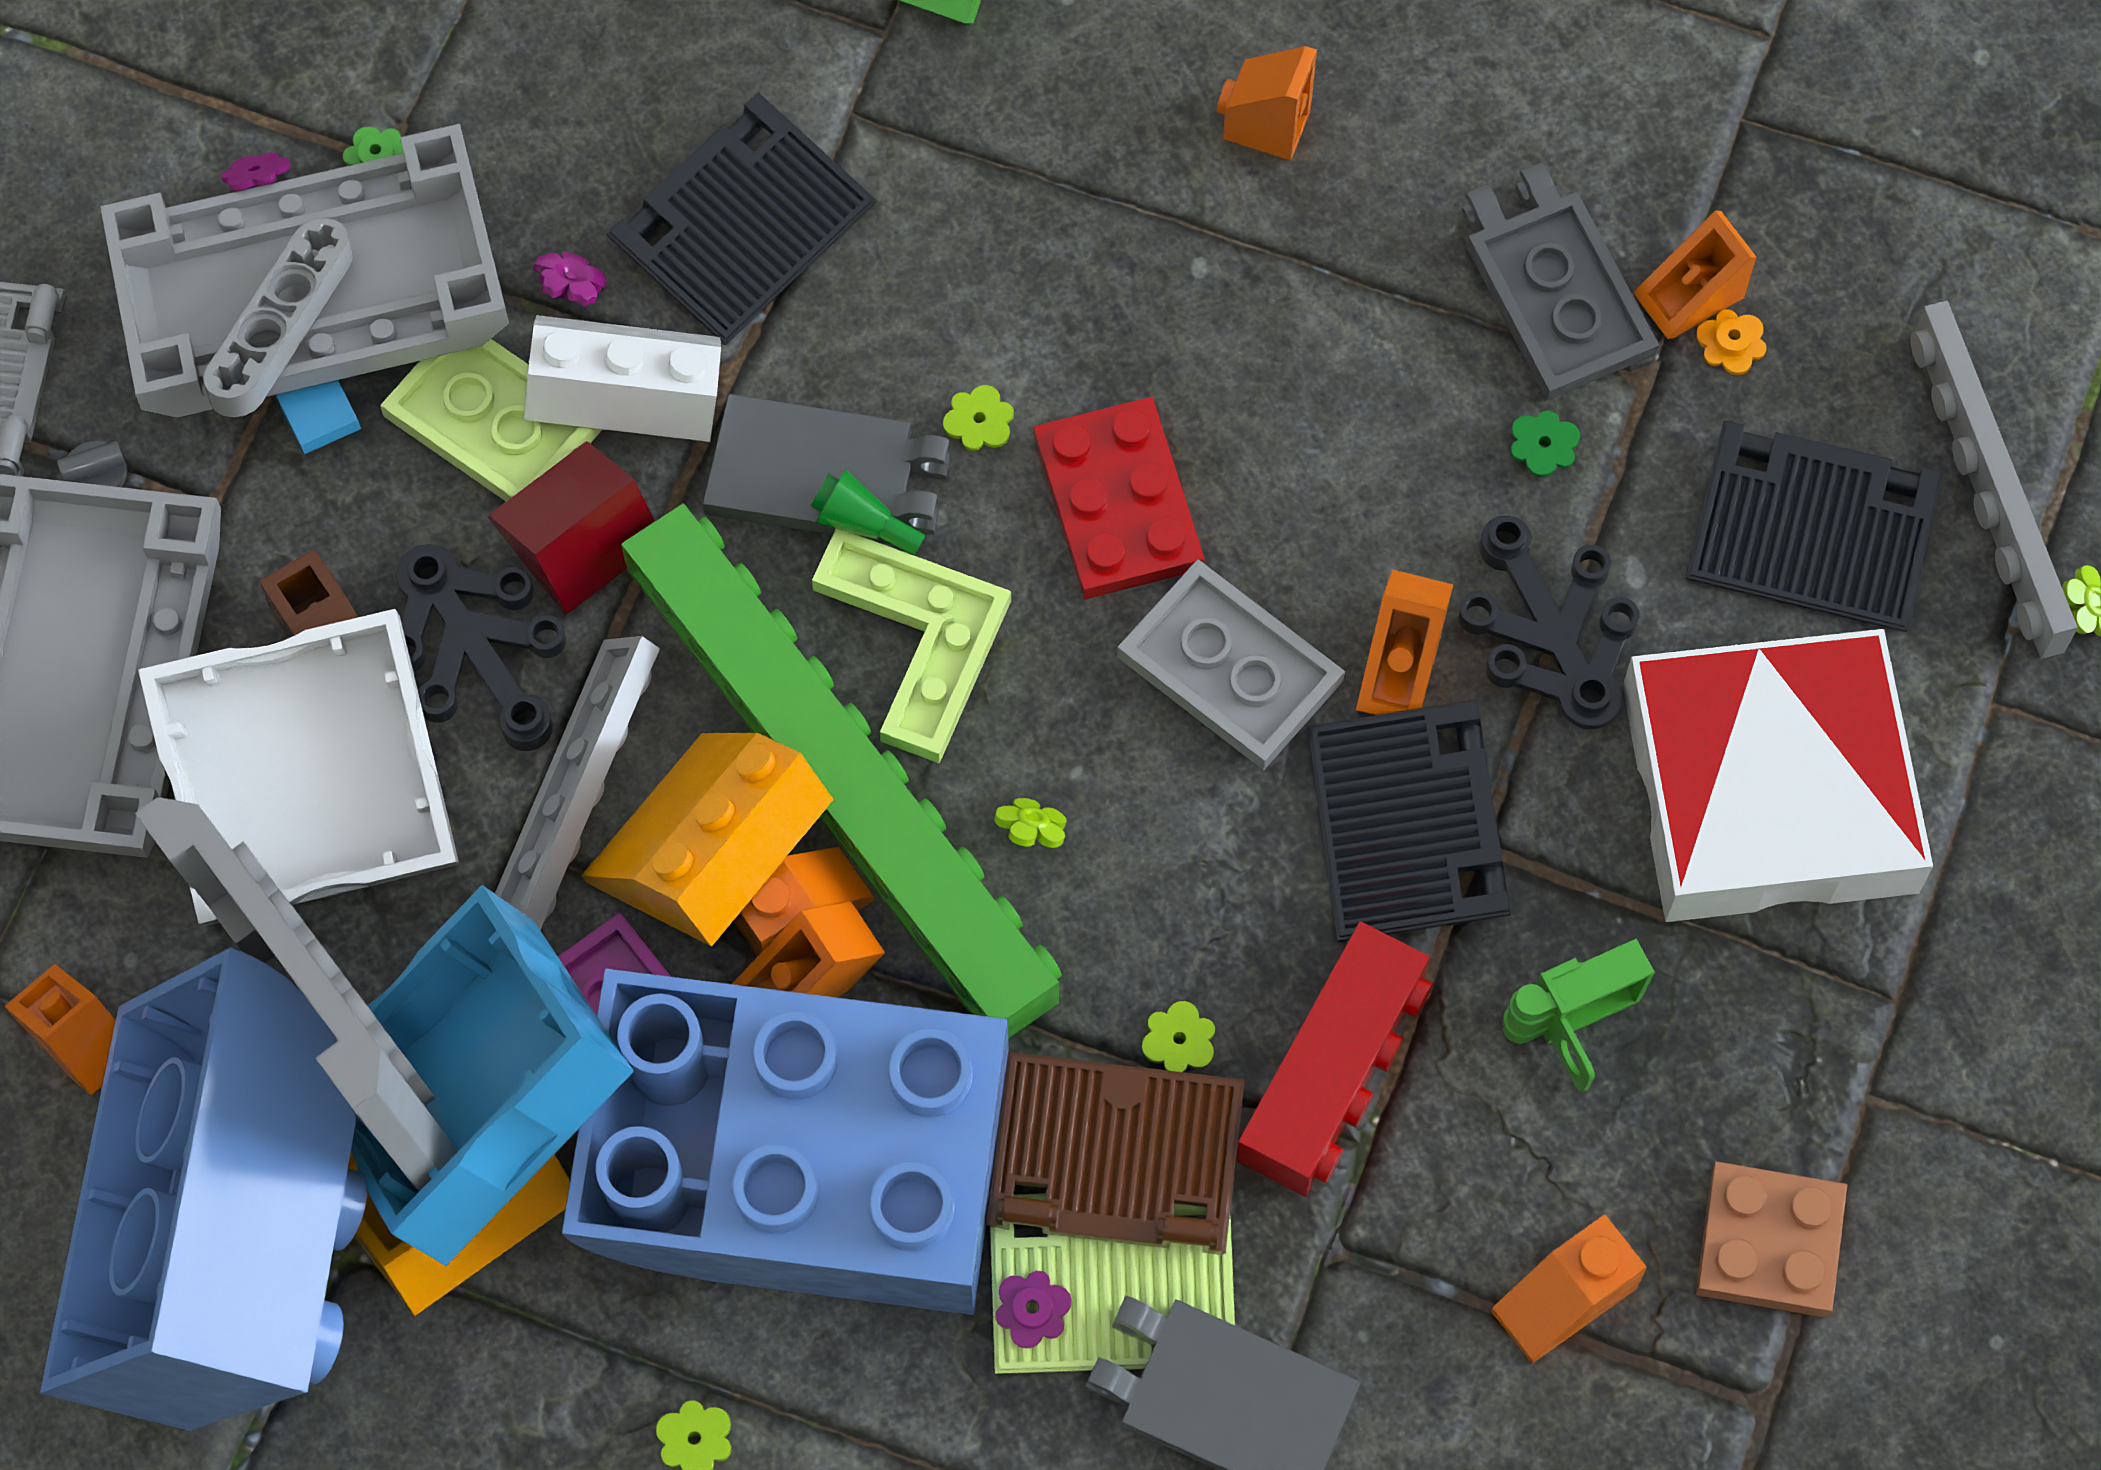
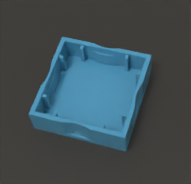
M483 885L416 953L413 960L398 979L382 995L367 1005L436 1097L425 1107L457 1148L458 1152L441 1170L435 1166L428 1173L431 1180L420 1192L357 1113L351 1152L354 1156L357 1170L366 1179L367 1192L391 1234L446 1266L634 1072L534 920Z

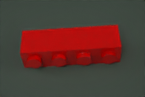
M1359 921L1239 1139L1236 1162L1304 1197L1308 1195L1316 1179L1325 1184L1329 1181L1344 1148L1335 1143L1345 1124L1347 1123L1357 1128L1374 1095V1092L1366 1089L1371 1076L1376 1068L1384 1072L1389 1070L1404 1037L1395 1033L1403 1017L1407 1013L1416 1018L1429 996L1433 983L1425 979L1430 956Z

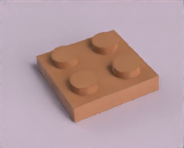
M1715 1161L1710 1178L1696 1295L1829 1318L1833 1311L1847 1184Z

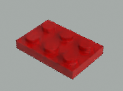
M1153 397L1033 426L1035 444L1084 600L1184 575L1197 559L1203 563L1205 562Z

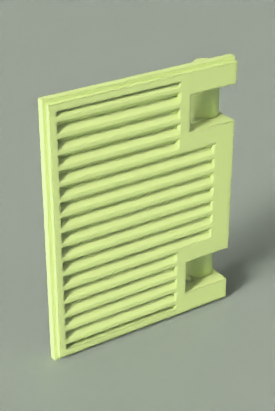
M1047 1190L1044 1194H1014L1013 1197L1046 1200ZM1175 1203L1173 1207V1216L1206 1215L1207 1207ZM1230 1218L1226 1254L1222 1255L1202 1253L1203 1246L1170 1242L1168 1249L1047 1234V1237L1014 1238V1224L1010 1223L1009 1230L990 1227L995 1374L1092 1371L1098 1357L1111 1361L1126 1370L1145 1369L1155 1346L1124 1334L1112 1327L1125 1295L1151 1306L1166 1317H1168L1175 1299L1235 1325ZM1043 1271L1049 1276L1050 1285H1060L1067 1289L1071 1296V1308L1065 1316L1061 1317L1064 1328L1059 1337L1048 1339L1043 1336L1037 1346L1029 1349L1021 1348L1013 1342L1010 1335L1011 1328H1002L996 1322V1310L1003 1305L999 1298V1287L1007 1277L1016 1275L1027 1279L1032 1272ZM1030 1302L1026 1305V1310L1029 1313H1036L1039 1309L1035 1302Z

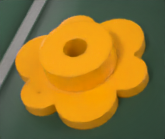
M1725 309L1717 314L1716 320H1707L1701 323L1696 332L1698 343L1705 348L1703 354L1704 361L1711 366L1722 364L1725 371L1732 375H1742L1748 372L1751 368L1752 360L1763 358L1766 352V344L1760 339L1763 334V324L1760 319L1753 315L1738 317L1734 311Z

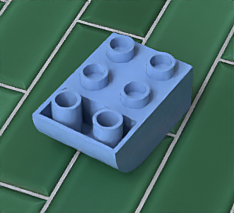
M605 969L597 1017L634 1072L579 1128L562 1234L566 1239L583 1249L619 1262L694 1279L974 1315L1009 1052L1008 1019Z

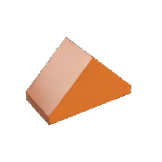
M1714 211L1633 294L1666 338L1674 339L1744 299L1757 257L1722 211Z

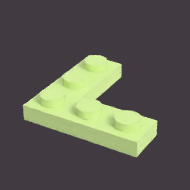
M835 529L812 579L813 591L924 631L923 637L880 730V740L883 743L940 764L1011 603V591L854 533Z

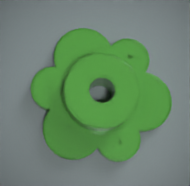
M369 126L360 128L353 136L354 146L348 147L343 152L344 163L350 166L404 153L400 133L393 128L385 129L382 132Z

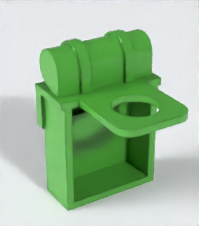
M1637 939L1585 962H1578L1574 958L1541 973L1536 985H1524L1513 994L1509 1001V1006L1503 1015L1504 1034L1513 1043H1527L1542 1035L1548 1044L1553 1043L1571 1079L1581 1093L1589 1090L1595 1074L1574 1031L1640 1002L1655 974ZM1567 1043L1577 1058L1580 1070L1576 1067L1570 1056Z

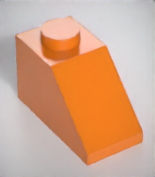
M1303 46L1245 59L1237 81L1228 78L1219 97L1217 113L1225 115L1223 139L1291 161L1311 111L1317 49Z
M1392 569L1382 597L1357 702V711L1382 715L1423 707L1454 584Z
M839 846L788 855L733 922L758 956L801 910L851 901L857 911L872 903L874 896Z
M851 901L801 910L732 985L838 998L848 992L885 954V951Z
M53 964L4 1007L59 1067L92 1096L100 1088L102 1089L116 1020L93 993L56 964Z
M1604 1214L1552 1251L1493 1306L1491 1312L1530 1363L1533 1364L1635 1291L1647 1266L1606 1214Z

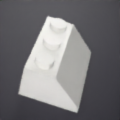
M536 315L528 367L524 420L710 442L721 355L720 337Z

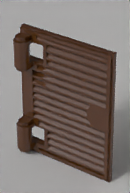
M1008 1052L986 1226L1009 1230L1011 1223L1042 1227V1234L1168 1249L1170 1242L1203 1246L1202 1253L1226 1254L1245 1080ZM1015 1185L1048 1188L1046 1200L1013 1197ZM1174 1203L1207 1207L1206 1219L1173 1216Z

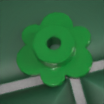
M1549 410L1542 411L1537 418L1529 415L1521 416L1514 421L1512 426V436L1515 442L1511 446V456L1516 461H1526V467L1532 475L1540 478L1548 477L1554 473L1556 466L1565 469L1574 463L1575 453L1573 449L1576 448L1580 440L1579 429L1570 422H1559L1557 414Z

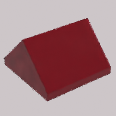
M588 441L584 442L488 515V519L565 616L627 569L621 544L655 522L635 480Z

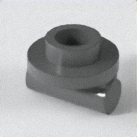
M117 440L109 443L89 441L74 448L67 457L57 460L64 481L122 487L126 480L127 465Z

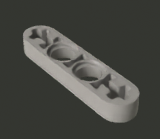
M323 217L312 219L302 224L296 230L206 367L203 380L209 403L219 414L228 417L245 416L255 411L262 404L324 308L353 260L348 233L342 223ZM327 245H333L334 248L327 247ZM313 249L319 251L315 258L312 252ZM301 285L310 289L303 299L296 302H284L278 299V295L282 290L289 286ZM269 330L280 334V338L269 347L256 348L248 344L249 339L260 331ZM242 376L244 377L245 385L238 384ZM224 385L229 386L230 389H229V390H224V389H223V386H224Z

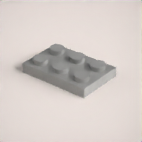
M1199 559L1117 647V658L1263 771L1341 685L1345 676V671Z

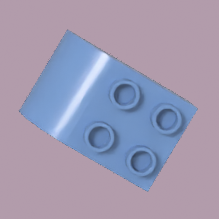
M230 947L118 1006L40 1394L192 1431L308 1392L309 1384L321 1382L334 1364L342 1339L343 1314L338 1304L324 1300L333 1250L340 1251L344 1249L353 1239L362 1220L367 1197V1184L364 1175L359 1171L348 1168L356 1124V1112L316 1060V1057L338 1042L333 1032L295 984L270 965L249 954Z

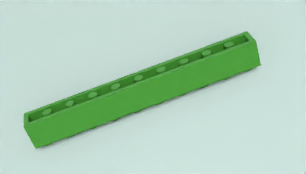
M683 503L623 542L621 546L628 573L751 732L759 733L800 752L834 799L819 817L820 821L971 1015L1008 1019L1009 1039L1059 1004V981L1057 979L1062 974L1053 957L1040 944L1032 948L1019 931L1023 924L1016 910L1004 896L1000 895L994 899L980 881L984 879V873L976 859L963 846L955 850L942 832L946 830V825L937 809L926 798L919 802L914 798L905 786L909 779L897 758L888 750L882 754L878 752L867 738L871 735V730L860 711L852 703H848L844 707L830 690L834 687V683L823 664L815 656H811L806 660L794 645V642L797 641V635L787 618L778 609L769 613L757 597L761 594V590L750 571L742 563H738L733 567L721 550L725 548V545L714 525L706 517H702L697 521Z

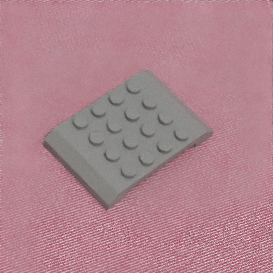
M460 124L400 137L404 151L402 154L166 208L160 192L100 206L135 394L141 410L172 417H182L213 409L209 403L204 386L203 375L206 367L296 230L302 224L312 219L324 217L342 223L348 233L353 260L267 396L480 347L509 324ZM327 245V247L334 248L333 245ZM313 249L312 252L314 258L316 257L319 251ZM301 285L289 286L282 290L278 295V299L284 302H296L303 299L310 289ZM269 330L260 331L249 339L248 344L256 348L269 347L280 338V334ZM243 376L238 384L245 385ZM224 385V386H223V389H224V390H229L230 387Z
M0 474V841L144 858L149 856L156 841L135 813L157 797L167 798L170 779L159 760L138 669L197 656L220 544L221 507L217 498Z
M161 797L155 798L135 813L189 886L195 889L238 948L264 963H267L275 956L278 958L339 1040L316 1057V1060L353 1110L420 1192L431 1180L428 1173L435 1166L441 1170L458 1152L457 1148L425 1107L436 1097L244 841L232 849L198 804Z

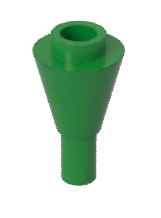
M846 468L840 479L828 473L810 505L821 512L815 522L816 524L873 539L879 537L911 555H915L925 537L924 533L891 516V511Z

